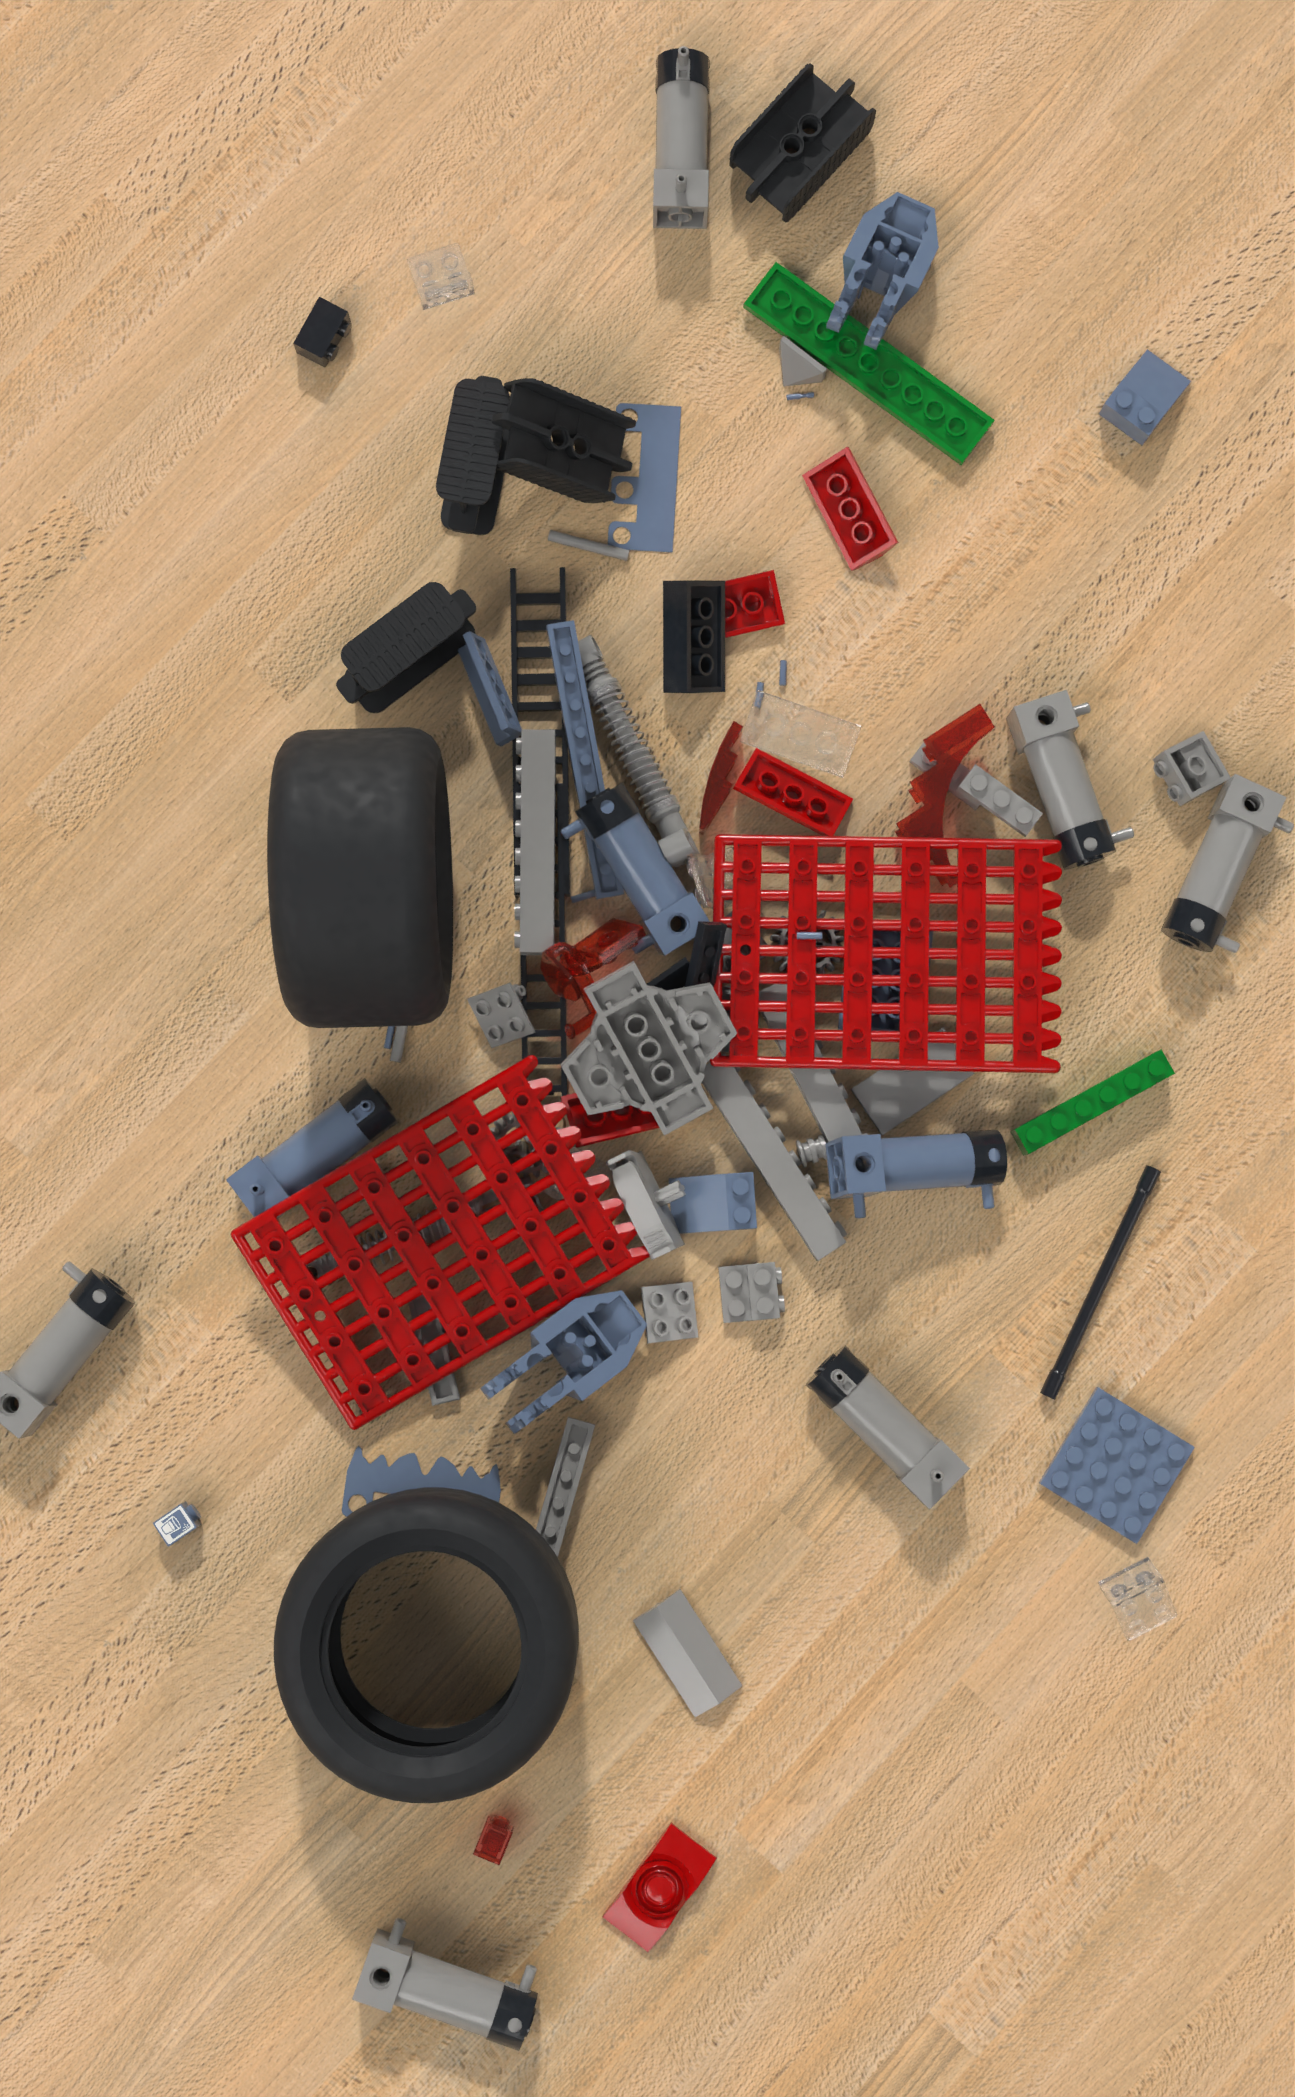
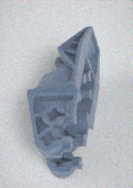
M896 192L863 215L843 255L845 285L839 300L834 305L826 328L839 333L857 299L860 298L863 287L885 296L864 341V345L877 350L894 315L918 292L926 274L931 268V263L939 248L935 208Z
M622 1290L575 1298L530 1332L531 1350L480 1389L489 1400L539 1361H543L551 1354L554 1355L567 1375L558 1380L553 1387L506 1422L507 1426L515 1434L564 1396L583 1401L625 1369L631 1360L647 1323Z

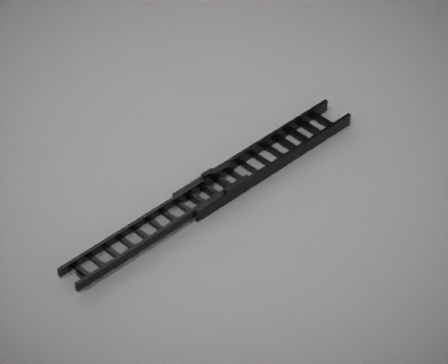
M560 567V593H517L516 568H510L512 706L517 718L518 712L561 711L560 702H518V686L557 685L554 673L518 674V659H552L550 646L518 647L517 633L547 632L546 625L566 622L565 567ZM560 605V619L517 620V606ZM563 717L562 729H543L555 730L556 737H562V756H556V765L562 764L563 783L556 784L557 809H555V819H558V837H555V846H558V864H555V873H558L559 892H555V899H559V920H555V928H559V947H554V954H560V974L527 975V955H521V985L526 990L521 1004L526 1014L527 1010L560 1009L561 1029L535 1030V1033L522 1037V1059L528 1056V1037H561V1057H537L538 1065H560L567 1058L565 897H570V838L565 839L561 833V829L569 825L568 744ZM516 739L512 740L515 898H520V893H515V876H520V865H515V848H520L521 837L515 836L516 820H521V810L516 809V793H521V784L516 782V765H521V757H519V754H516ZM527 982H560V1002H527ZM562 1067L561 1085H553L552 1090L547 1096H553L554 1092H561L562 1096L567 1095V1076Z

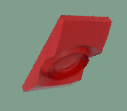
M671 1822L602 1917L649 1952L669 1928L685 1902L697 1890L717 1857Z

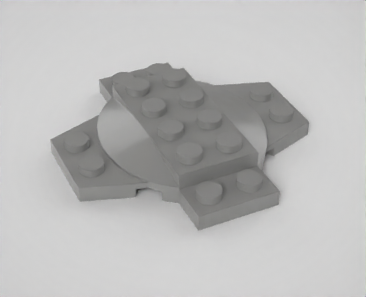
M632 961L584 988L597 1013L593 1019L588 1036L560 1065L588 1115L622 1109L624 1106L631 1105L640 1108L642 1111L651 1112L665 1136L714 1109L701 1086L705 1076L706 1063L713 1059L737 1034V1031L710 982L673 990L649 986L644 981L635 962Z

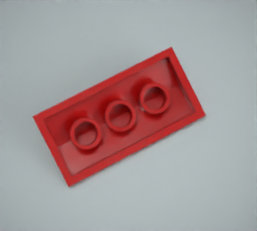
M848 446L802 475L851 571L882 557L899 543Z
M774 570L725 581V638L785 624Z
M758 748L754 750L733 787L734 790L822 836H834L853 801V798Z
M576 1093L560 1097V1101L567 1108V1113L564 1116L566 1127L576 1126L581 1131V1138L575 1144L576 1148L660 1128L651 1112L642 1111L640 1108L631 1105L624 1106L622 1109L588 1115Z

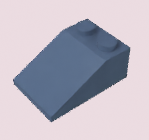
M1147 349L1104 403L1099 415L1143 446L1191 381Z
M753 1172L669 1178V1184L679 1180L681 1185L683 1184L685 1187L686 1195L670 1203L671 1213L680 1234L757 1229Z

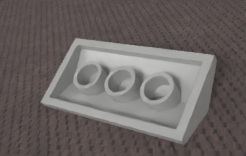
M681 1589L633 1620L694 1717L720 1704L742 1687L741 1682Z

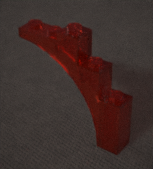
M978 704L923 740L926 746L921 749L930 762L935 760L937 765L910 781L912 788L908 790L916 804L922 801L924 806L896 823L899 828L894 831L897 837L944 838L943 813L945 798L951 780L963 758L978 741L995 729L981 704ZM930 849V861L932 860L935 865H951L946 849ZM936 876L942 886L948 884L949 888L957 884V877Z

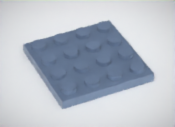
M1096 1387L1040 1479L1039 1484L1137 1544L1195 1447L1104 1390Z

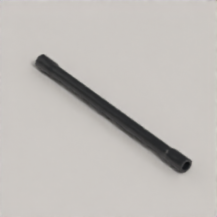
M1148 1165L1145 1166L1136 1185V1191L1054 1367L1050 1370L1040 1393L1051 1399L1056 1400L1080 1342L1148 1197L1152 1194L1161 1174V1171Z

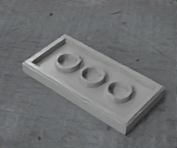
M942 1028L937 1032H946V1030ZM928 1043V1060H955V1044ZM879 1070L853 1087L851 1091L880 1134L884 1135L975 1073L960 1071Z

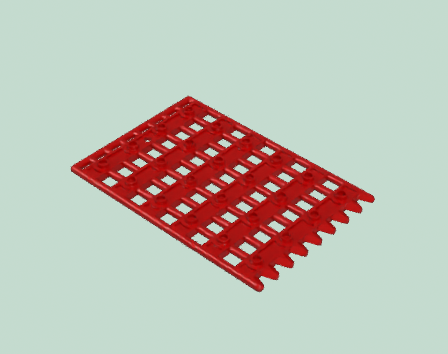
M717 835L714 839L713 922H722L727 925V928H732V945L723 944L713 988L725 1011H730V1020L737 1034L730 1041L729 1056H721L720 1051L713 1059H710V1064L714 1067L1058 1073L1061 1070L1060 1063L1057 1060L1042 1056V1051L1058 1047L1062 1039L1057 1032L1042 1028V1023L1058 1019L1062 1010L1059 1005L1042 1000V995L1058 991L1062 982L1059 977L1042 972V967L1058 963L1062 958V953L1057 948L1042 944V940L1060 934L1062 925L1057 920L1042 916V912L1058 908L1062 903V897L1058 893L1043 888V884L1056 881L1062 875V869L1058 865L1043 861L1044 856L1059 852L1062 848V843L1059 840ZM725 845H734L733 862H725ZM762 846H790L789 863L761 862ZM818 847H845V864L817 863ZM874 848H901V865L874 864ZM930 849H957V866L930 865ZM986 850H1013V866H986ZM725 873H733V889H724ZM761 873L789 874V890H761ZM817 874L845 875V891H817ZM873 875L901 876V892H873ZM930 876L957 877V893H930ZM986 877H1013V894H986ZM724 900H733L732 917H724ZM761 901H789L788 918L760 917ZM817 902H845L844 919L817 918ZM873 903H901L900 920L873 919ZM929 904H957V921L929 920ZM986 905H1013V922L986 921ZM760 928L788 929V946L760 945ZM816 929L844 930V946H816V939H797V932H816ZM873 930L900 931V947H872ZM929 931L957 932L956 948H929ZM986 932L1013 933V949H986ZM744 945L751 948L750 954H741V947ZM723 955L731 956V972H723ZM760 956L788 957L787 973H759ZM816 957L844 958L843 974H816ZM872 958L900 959V975H872ZM929 959L956 960V976H929ZM985 960L1013 961V977H985ZM722 983H731V1000H722ZM759 984H787V1001H759ZM815 985H843V1002H815ZM872 986H900L899 1003H872ZM929 987H956V1004H928ZM985 988H1013L1012 1005H985ZM758 1012H787L786 1029L758 1028ZM815 1013H843V1030L815 1029ZM872 1014H899V1031H871ZM928 1015H956V1032H928ZM985 1016H1012V1033H985ZM758 1040H786V1057L758 1056ZM814 1041H842V1058L814 1057ZM871 1042H899V1059H871ZM928 1043H955V1060H928ZM985 1044H1012V1061H985Z
M535 1055L527 1056L231 1231V1238L352 1430L359 1429L561 1310L575 1298L583 1297L650 1257L645 1246L631 1249L626 1247L637 1235L632 1222L613 1225L612 1223L623 1211V1201L619 1198L599 1201L598 1198L610 1185L608 1176L599 1174L585 1178L584 1174L596 1160L595 1154L590 1150L572 1154L569 1151L581 1138L580 1129L576 1126L556 1129L555 1126L567 1113L566 1105L562 1102L547 1105L541 1104V1101L552 1090L551 1080L540 1078L528 1081L526 1079L538 1065V1059ZM498 1087L506 1102L482 1116L474 1101ZM513 1112L521 1126L497 1140L488 1125ZM449 1116L457 1131L433 1145L425 1130ZM527 1136L535 1150L511 1164L503 1149ZM464 1141L472 1155L447 1168L439 1154ZM399 1145L408 1160L384 1173L376 1158ZM542 1160L549 1175L525 1188L517 1173ZM478 1164L486 1179L462 1193L454 1178ZM414 1169L422 1184L403 1196L398 1197L390 1183ZM350 1174L358 1189L334 1202L326 1188ZM556 1184L564 1198L540 1212L532 1197ZM493 1189L500 1204L477 1217L468 1202ZM429 1194L437 1208L413 1222L405 1207ZM365 1198L373 1213L349 1226L341 1212ZM301 1204L309 1218L285 1231L277 1217L296 1205ZM570 1208L578 1222L554 1236L546 1221ZM507 1212L515 1227L491 1241L483 1226ZM444 1218L451 1232L432 1244L427 1245L419 1231ZM380 1223L388 1237L364 1250L356 1236L375 1224ZM316 1228L324 1242L300 1255L292 1241L311 1229ZM585 1232L592 1246L568 1259L560 1245ZM252 1233L260 1247L252 1250L244 1236ZM522 1237L529 1251L505 1264L497 1250ZM458 1241L466 1256L442 1269L434 1255ZM394 1246L402 1261L379 1274L371 1259ZM331 1252L339 1266L315 1279L307 1265L326 1253ZM599 1256L606 1270L582 1283L575 1269L594 1257ZM266 1257L274 1271L267 1274L259 1261L260 1259ZM536 1261L544 1275L520 1288L512 1274L531 1262ZM472 1265L480 1280L457 1293L449 1278ZM409 1270L417 1285L393 1298L385 1284ZM345 1275L353 1290L330 1303L322 1288ZM280 1280L289 1293L285 1298H282L274 1285ZM550 1284L558 1298L534 1312L526 1297ZM487 1289L495 1303L471 1317L463 1302ZM423 1294L431 1309L408 1322L400 1307ZM360 1299L368 1314L345 1327L337 1312ZM295 1304L304 1317L299 1322L296 1321L289 1309ZM323 1311L326 1317L324 1320H317L315 1313ZM501 1313L509 1327L485 1340L477 1326ZM438 1318L446 1332L427 1344L422 1345L414 1331ZM374 1323L382 1338L359 1351L351 1336ZM309 1328L319 1341L314 1346L311 1345L304 1333ZM453 1342L460 1356L437 1369L429 1355L448 1343ZM389 1347L397 1361L374 1374L366 1360ZM324 1352L333 1364V1367L328 1370L319 1358V1355ZM404 1371L411 1385L388 1397L380 1384L399 1372ZM339 1375L348 1388L343 1393H341L333 1380ZM353 1399L363 1412L357 1417L348 1404Z

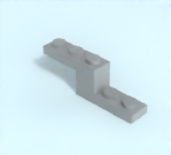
M927 738L909 761L975 811L979 805L983 806L1024 837L1027 836L1043 814L976 764L971 770Z

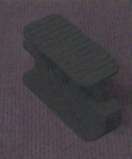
M811 63L805 65L800 70L799 74L789 82L787 87L777 95L775 100L766 107L764 112L736 140L729 158V166L732 169L738 167L754 180L746 191L745 199L753 203L761 195L783 214L782 220L785 223L789 222L799 212L802 206L830 178L832 173L842 165V162L864 141L865 137L871 132L876 118V110L874 108L866 110L851 97L855 87L853 80L847 79L835 92L813 73L814 66ZM811 128L815 133L807 134L803 130ZM794 148L798 152L790 154L785 149Z
M479 376L476 380L463 379L456 384L436 481V491L444 499L441 510V522L447 529L455 532L486 535L492 531L495 525L504 472L496 469L497 461L504 460L509 430L493 424L492 417L494 414L507 413L510 399L507 388L503 386L502 381L498 378Z
M533 378L506 382L504 387L511 392L507 413L494 414L492 417L493 424L509 430L504 460L497 461L496 469L583 503L614 501L616 495L608 491L612 471L627 472L632 469L633 463L622 459L621 453L626 429L634 428L636 420Z
M437 582L427 583L342 648L341 659L347 670L345 675L338 679L336 683L337 689L348 703L354 704L359 701L363 708L370 713H379L385 710L459 654L458 649L466 645L463 635L469 631L475 633V629L468 618L476 612V604L465 590L459 589L450 595L442 584Z

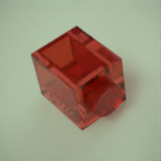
M495 1815L494 1818L488 1816L473 1855L500 1865L514 1827L509 1825L510 1821L498 1815Z

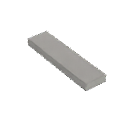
M423 1294L408 1303L412 1320L431 1309ZM438 1318L415 1331L422 1345L445 1333ZM448 1344L429 1355L437 1369L451 1361ZM455 1373L428 1387L432 1406L460 1399Z

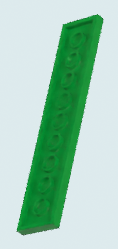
M775 262L744 302L743 308L777 333L785 336L817 362L962 466L995 420L884 339L881 340L877 350L864 345L869 328L851 315L847 317L839 333L826 328L835 304Z

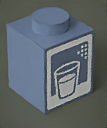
M185 1501L153 1522V1525L169 1547L201 1525L199 1522L201 1516L193 1504L188 1505Z

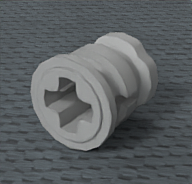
M819 1135L818 1139L815 1140L812 1138L806 1139L805 1143H801L799 1140L796 1141L798 1156L803 1167H807V1162L812 1161L816 1163L819 1162L820 1158L827 1159L826 1142L823 1135Z

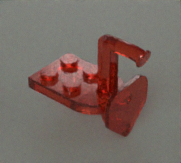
M612 918L574 946L566 942H557L542 952L540 969L551 990L559 997L575 1002L582 997L589 1012L577 1022L565 1025V1033L570 1040H573L575 1036L589 1029L597 1013L584 990L585 987L594 983L590 973L604 965L613 963L623 951L634 948L638 941L646 936L641 925ZM563 954L560 958V961H558L556 958Z

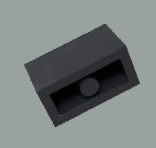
M319 297L293 343L296 353L326 367L329 360L333 361L337 356L338 344L342 337L346 338L351 330L352 323H350L348 311Z

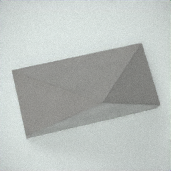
M785 336L781 338L779 355L783 387L821 383L825 379L827 369Z

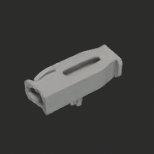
M628 1150L606 1161L607 1166L613 1172V1181L617 1192L624 1203L637 1234L649 1252L651 1260L685 1245L667 1205L686 1195L684 1185H681L680 1181L677 1180L660 1189L642 1151L634 1152Z

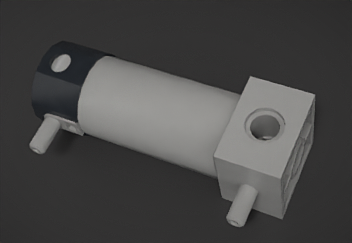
M681 46L680 48L662 52L656 59L655 92L657 94L653 228L707 229L709 187L707 131L710 60L701 51Z
M1067 690L1014 706L1006 718L1018 755L1026 754L1054 835L1053 839L1059 840L1062 843V848L1058 854L1064 870L1080 868L1101 861L1116 852L1115 843L1134 837V831L1131 827L1111 833L1107 819L1103 818L1074 732L1079 727L1076 717L1090 713L1091 708L1087 702L1073 707ZM1039 720L1045 722L1046 725L1041 724Z
M1237 774L1233 775L1222 785L1207 818L1211 820L1210 826L1177 898L1174 899L1161 928V931L1166 936L1180 944L1203 952H1212L1215 945H1218L1233 953H1237L1240 943L1221 935L1227 923L1226 917L1261 839L1271 833L1273 827L1286 833L1292 832L1294 824L1278 817L1287 797Z
M70 1261L63 1266L62 1270L78 1282L77 1285L68 1294V1300L10 1370L0 1372V1424L19 1439L32 1436L58 1405L54 1402L56 1397L110 1331L116 1328L135 1304L133 1298L118 1283L93 1268L85 1274ZM16 1398H17V1400L19 1401V1408H18V1409L15 1407V1399H16Z
M844 1345L835 1354H831L814 1371V1375L806 1383V1386L814 1391L820 1400L829 1409H832L871 1448L923 1505L931 1509L970 1468L941 1439L935 1437L869 1371L870 1369Z
M395 1919L391 1933L377 1928L352 2000L391 2013L393 2005L483 2036L486 2040L517 2051L520 2050L524 2038L529 2033L536 2011L535 2004L538 1993L530 1990L537 1971L535 1966H526L520 1985L507 1980L504 1983L413 1950L415 1941L402 1937L406 1926L404 1919ZM380 1968L386 1969L388 1972H383Z

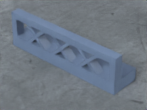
M469 631L463 635L466 645L459 648L458 652L496 745L502 747L521 736L522 728L486 640Z

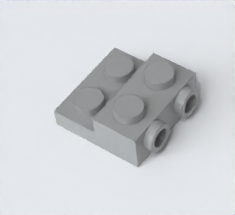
M1204 731L1174 745L1152 759L1155 763L1153 766L1155 774L1165 780L1168 785L1167 793L1169 798L1177 802L1179 806L1200 797L1231 778Z
M775 1262L718 1267L723 1323L780 1318V1312H785L784 1296H778L777 1284H782L781 1267H775Z

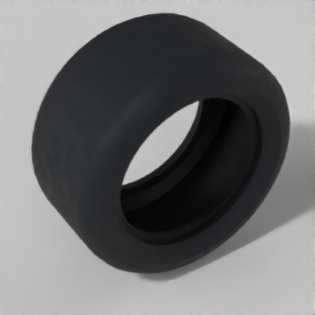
M410 727L319 729L293 734L284 741L275 757L271 777L267 828L270 926L275 966L284 1004L294 1019L305 1026L314 1028L418 1026L431 1023L441 1016L448 1004L453 965L451 830L447 782L441 750L431 735L421 729Z
M424 1487L389 1494L362 1506L329 1530L310 1549L290 1579L281 1601L274 1634V1667L280 1697L288 1718L310 1752L335 1775L354 1787L375 1796L408 1803H439L472 1796L495 1786L524 1766L539 1751L561 1718L570 1695L579 1646L577 1607L572 1587L555 1552L542 1535L516 1512L485 1496L452 1488ZM432 1551L464 1559L480 1568L498 1584L514 1610L521 1637L519 1671L503 1697L485 1713L470 1721L445 1728H421L403 1724L391 1719L372 1706L357 1689L349 1675L341 1645V1624L346 1602L356 1582L365 1572L394 1556L411 1552Z

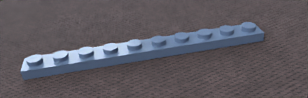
M574 620L548 624L546 625L576 794L579 808L586 805L587 800L604 791L605 787ZM583 829L596 900L624 895L623 887L594 840H591L586 830Z

